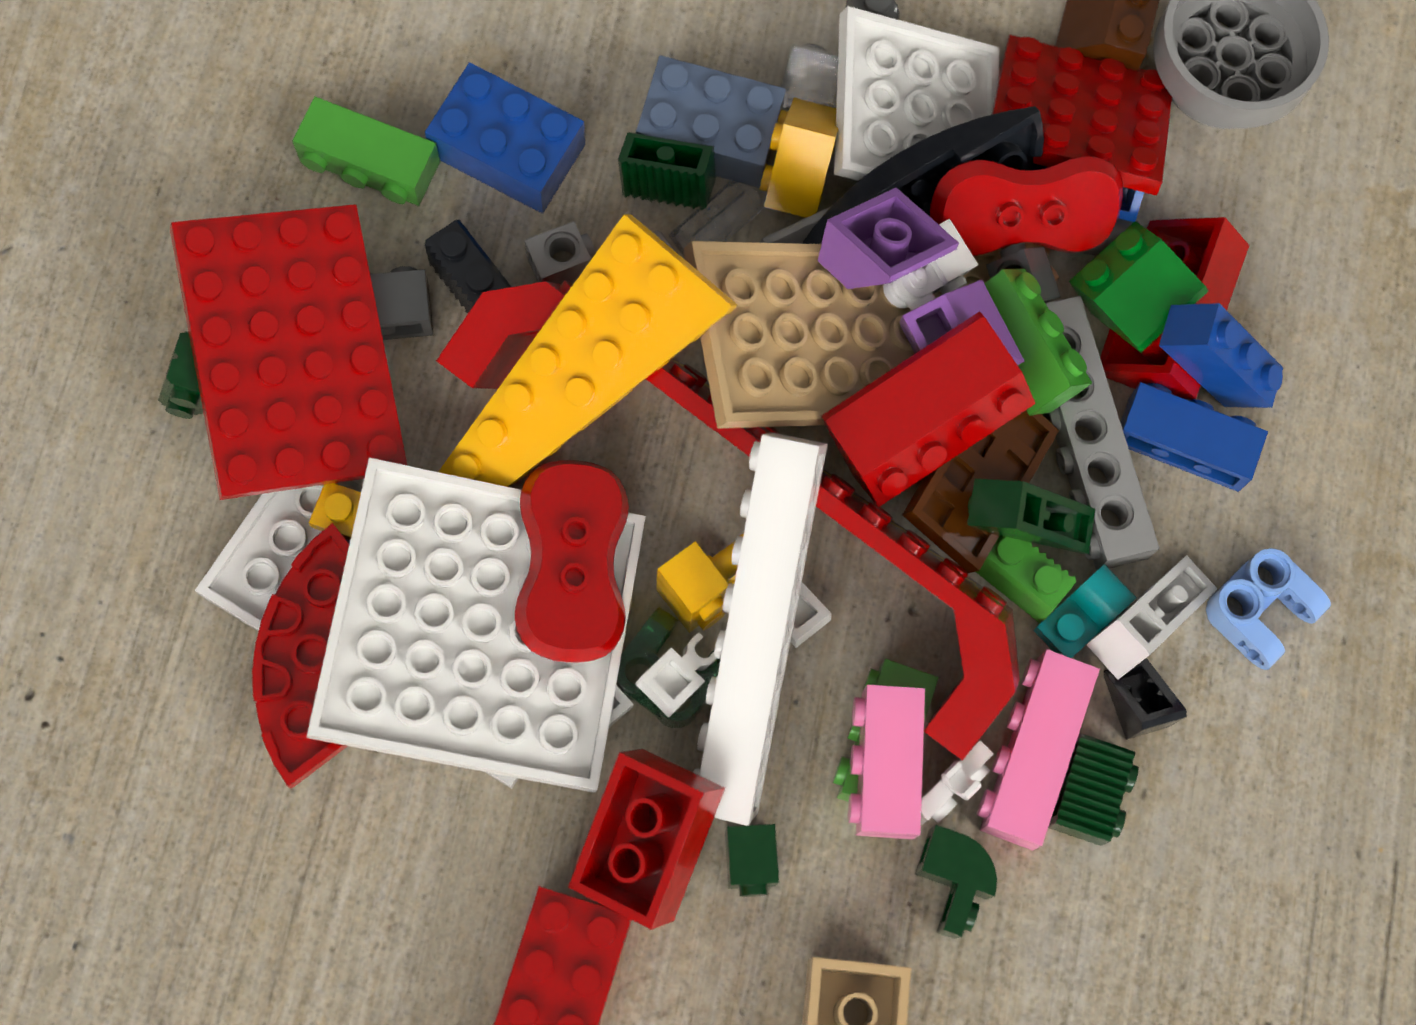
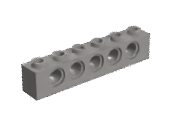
M1081 296L1045 303L1048 309L1054 312L1064 326L1063 334L1071 348L1083 357L1087 366L1086 373L1092 382L1090 386L1079 392L1081 395L1080 399L1071 398L1054 411L1043 414L1059 430L1056 435L1059 446L1056 449V459L1060 472L1063 475L1067 474L1072 490L1069 491V499L1095 508L1089 554L1085 555L1089 560L1093 559L1096 571L1104 564L1108 568L1147 560L1160 547ZM1083 426L1089 429L1093 434L1094 440L1085 441L1076 434L1075 427ZM1088 468L1101 470L1105 474L1106 483L1101 484L1093 481L1088 474ZM1101 510L1114 512L1119 519V526L1114 527L1105 523L1101 516Z

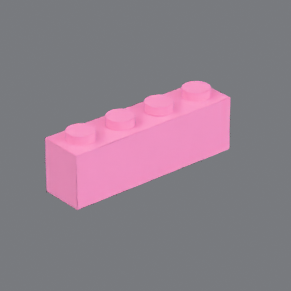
M1048 649L1037 660H1029L1021 681V685L1028 687L1022 703L1015 702L1007 722V728L1013 730L1008 747L1000 746L993 763L992 772L998 774L993 791L985 790L978 807L977 816L983 818L980 831L1032 851L1043 845L1100 671L1099 668Z

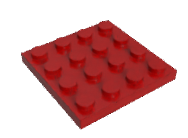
M1009 34L991 115L1009 110L1037 107L1043 123L1044 143L1043 155L1041 157H1033V163L1051 167L1077 157H1098L1105 159L1116 167L1120 173L1123 187L1156 196L1163 182L1172 96L1164 86L1158 71L1141 68L1136 71L1125 68L1122 62L1115 59L1107 58L1099 61L1084 57L1080 51L1074 48H1061L1039 42L1032 37H1019Z

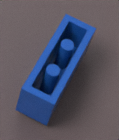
M1220 303L1171 305L1159 346L1224 407L1272 408L1276 392L1282 385L1283 367Z
M1140 382L1129 396L1120 421L1129 450L1237 492L1252 480L1268 431L1256 427V423L1249 418L1227 416L1214 411L1213 406L1205 401L1197 399L1188 401L1173 395L1169 388L1157 383L1144 384Z

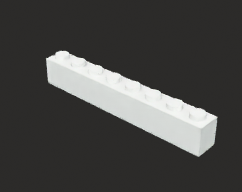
M771 432L763 434L761 442L755 441L751 450L749 469L755 471L752 490H745L741 503L740 516L747 519L743 537L738 536L733 547L732 564L738 565L735 584H728L724 596L723 611L729 612L726 631L720 630L715 645L714 656L721 659L718 677L712 676L706 694V704L712 705L709 723H703L698 738L697 748L699 751H704L701 769L695 768L693 772L725 788L714 818L748 826L758 815L827 443Z

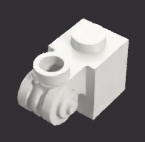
M950 219L939 225L959 242L957 250L889 284H884V294L891 304L898 308L908 307L912 311L936 299L934 294L938 291L943 295L967 284L964 275L978 266V263Z

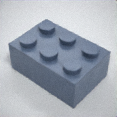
M659 55L636 133L714 146L715 175L717 177L760 188L765 165L768 164L771 153L769 147L774 126L778 122L781 109L783 110L786 88Z

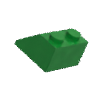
M1136 221L1069 281L1078 296H1081L1089 312L1139 352L1146 349L1163 333L1171 305L1195 304L1208 292L1206 286L1161 238Z

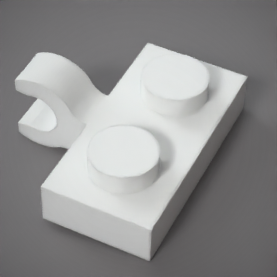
M981 741L975 744L963 761L961 759L959 761L955 760L941 774L942 778L921 798V825L931 817L939 823L958 804L952 798L954 794L968 801L982 787L980 781L990 771L984 763L994 753Z

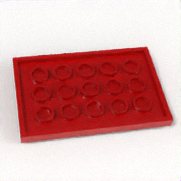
M357 205L171 222L170 234L219 500L364 479L369 458L407 465Z

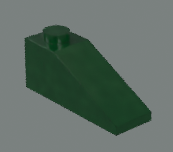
M974 479L973 492L968 501L969 517L967 525L996 535L1089 554L1095 508L1024 481Z

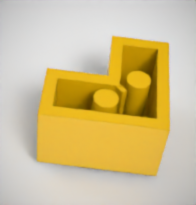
M793 98L789 111L781 109L778 122L774 126L769 149L777 151L774 166L765 165L760 184V190L767 192L764 207L805 218L817 213L838 133V128L836 127V108Z

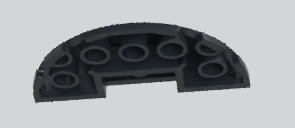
M1034 106L980 117L941 131L897 153L850 187L826 211L802 244H822L828 219L894 188L899 189L930 217L932 197L941 178L949 170L969 161L987 160L1018 170H1032L1033 157H1041L1043 155L1044 134L1040 111Z

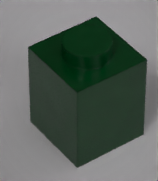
M775 824L727 827L725 830L728 889L739 888L740 897L768 895V887L776 886L779 883Z

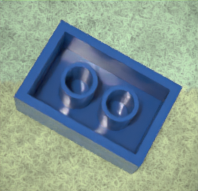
M470 62L425 130L426 139L437 144L440 161L542 214L586 145L585 123L583 120Z

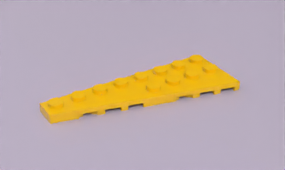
M624 214L438 472L510 487L526 476L531 469L546 457L559 450L575 434L584 430L632 392V389L671 361L672 357L691 342H695L704 335L706 330L725 315L730 314L738 304L632 214Z

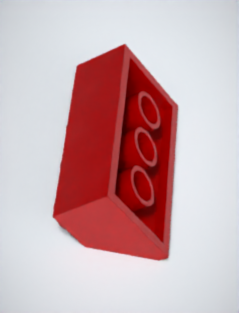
M1226 217L1150 220L1147 229L1161 238L1208 289V292L1195 304L1220 303L1227 310L1250 246ZM1109 330L1100 355L1107 379L1133 389L1140 382L1144 384L1157 383L1169 388L1173 395L1183 399H1196L1201 385L1159 346L1162 334L1146 349L1139 352L1114 331Z
M979 311L821 415V418L853 477L879 508L1036 403L1022 371L985 316Z

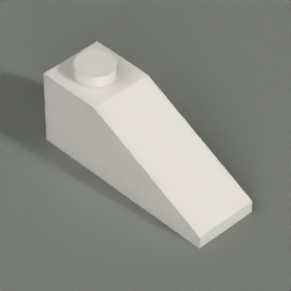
M1186 555L1110 622L1087 646L1118 680L1155 651L1217 590V587Z

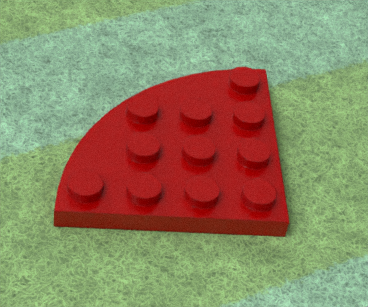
M333 523L318 534L291 563L292 568L282 580L275 595L272 594L260 623L254 649L252 667L253 700L256 703L262 739L275 768L290 789L348 747L347 745L307 738L350 545Z

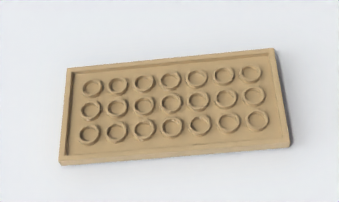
M691 241L683 249L685 260L738 304L730 314L725 315L700 337L717 428L825 425L821 415L915 354L899 324L902 315L910 312V308H898L891 304L884 294L883 285L847 289L818 262L821 244ZM1001 248L974 257L978 266L964 275L967 281L966 285L979 280H983L986 283L991 279L986 264L1001 259ZM940 291L934 294L936 298L942 295Z

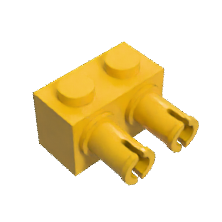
M695 541L657 569L656 590L689 633L698 626L704 631L717 623L725 615L722 610L725 592L729 583L735 584L738 565L732 564V552L735 541L713 557L706 555Z

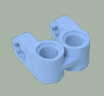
M1273 548L1263 549L1246 561L1236 573L1211 595L1206 606L1207 618L1212 626L1229 640L1251 663L1263 670H1269L1285 653L1281 641L1258 619L1262 612L1276 598L1299 619L1310 624L1315 623L1331 606L1330 599L1326 593L1287 554ZM1258 567H1263L1271 573L1273 585L1266 584L1260 579ZM1227 597L1235 598L1240 602L1243 608L1242 616L1235 615L1230 611L1227 606Z

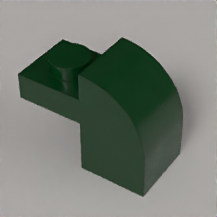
M934 825L929 829L915 875L950 887L937 933L953 939L963 936L964 930L971 932L976 922L979 904L973 902L974 897L977 896L986 900L995 897L997 890L995 866L987 851L971 837L939 825Z

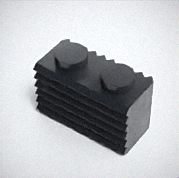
M460 219L453 221L426 239L425 249L430 266L434 267L435 273H439L440 279L444 280L445 286L449 287L450 293H454L455 299L460 301V305L465 307L466 313H469L482 292L512 287Z

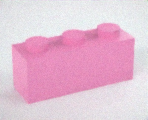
M867 685L862 691L861 698L854 697L852 725L860 727L859 745H852L850 773L858 775L857 794L850 793L848 822L856 823V836L915 839L920 835L925 688Z

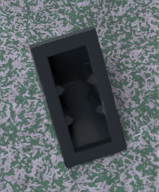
M1147 658L1118 680L1109 670H1104V679L1126 740L1168 728L1187 717L1186 708Z

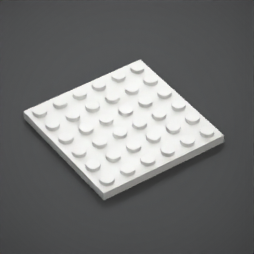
M369 458L307 738L595 793L598 790L646 516L628 512L626 525L615 549L614 575L624 603L626 618L620 641L609 654L597 660L578 663L554 661L532 652L523 643L515 623L517 598L528 575L531 562L530 541L520 511V495L522 490Z

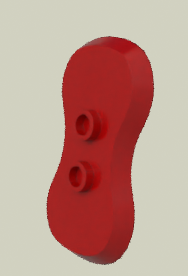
M1092 156L1069 159L1057 165L1039 170H1018L987 160L969 161L949 170L941 178L932 197L930 217L937 224L950 219L973 257L1019 243L1037 244L1059 252H1081L1102 244L1114 229L1120 214L1123 198L1122 179L1119 171L1113 164L1105 159Z
M578 460L548 462L531 472L523 485L520 495V511L530 541L531 562L528 575L517 598L515 623L523 643L532 652L541 657L560 662L578 663L593 661L606 656L616 647L625 627L624 603L614 575V555L617 543L627 522L629 511L628 497L620 479L611 470L601 465Z

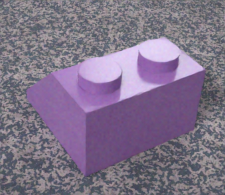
M894 188L828 219L818 262L847 289L889 284L957 250L959 242L899 189Z

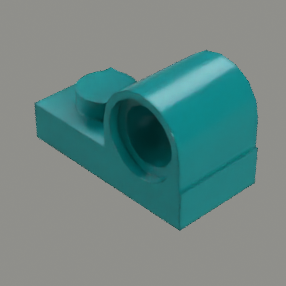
M1104 564L1033 631L1052 651L1072 658L1137 597Z

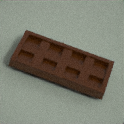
M1025 410L924 477L902 516L968 573L979 571L999 535L967 525L969 517L968 501L973 492L974 479L1013 480L1030 483L1059 430L1042 414L1029 416Z

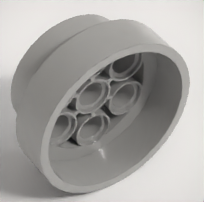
M1170 0L1158 23L1154 37L1156 68L1164 86L1172 96L1173 102L1193 120L1220 129L1264 126L1289 114L1300 104L1320 76L1329 50V33L1326 19L1316 0ZM1218 22L1224 23L1228 28L1221 26ZM1257 39L1262 40V41L1265 42L1267 45L1261 44L1260 42L1257 41ZM1184 42L1192 44L1196 49L1186 46ZM1223 60L1230 61L1234 66L1226 64ZM1262 77L1271 80L1273 84L1267 83Z

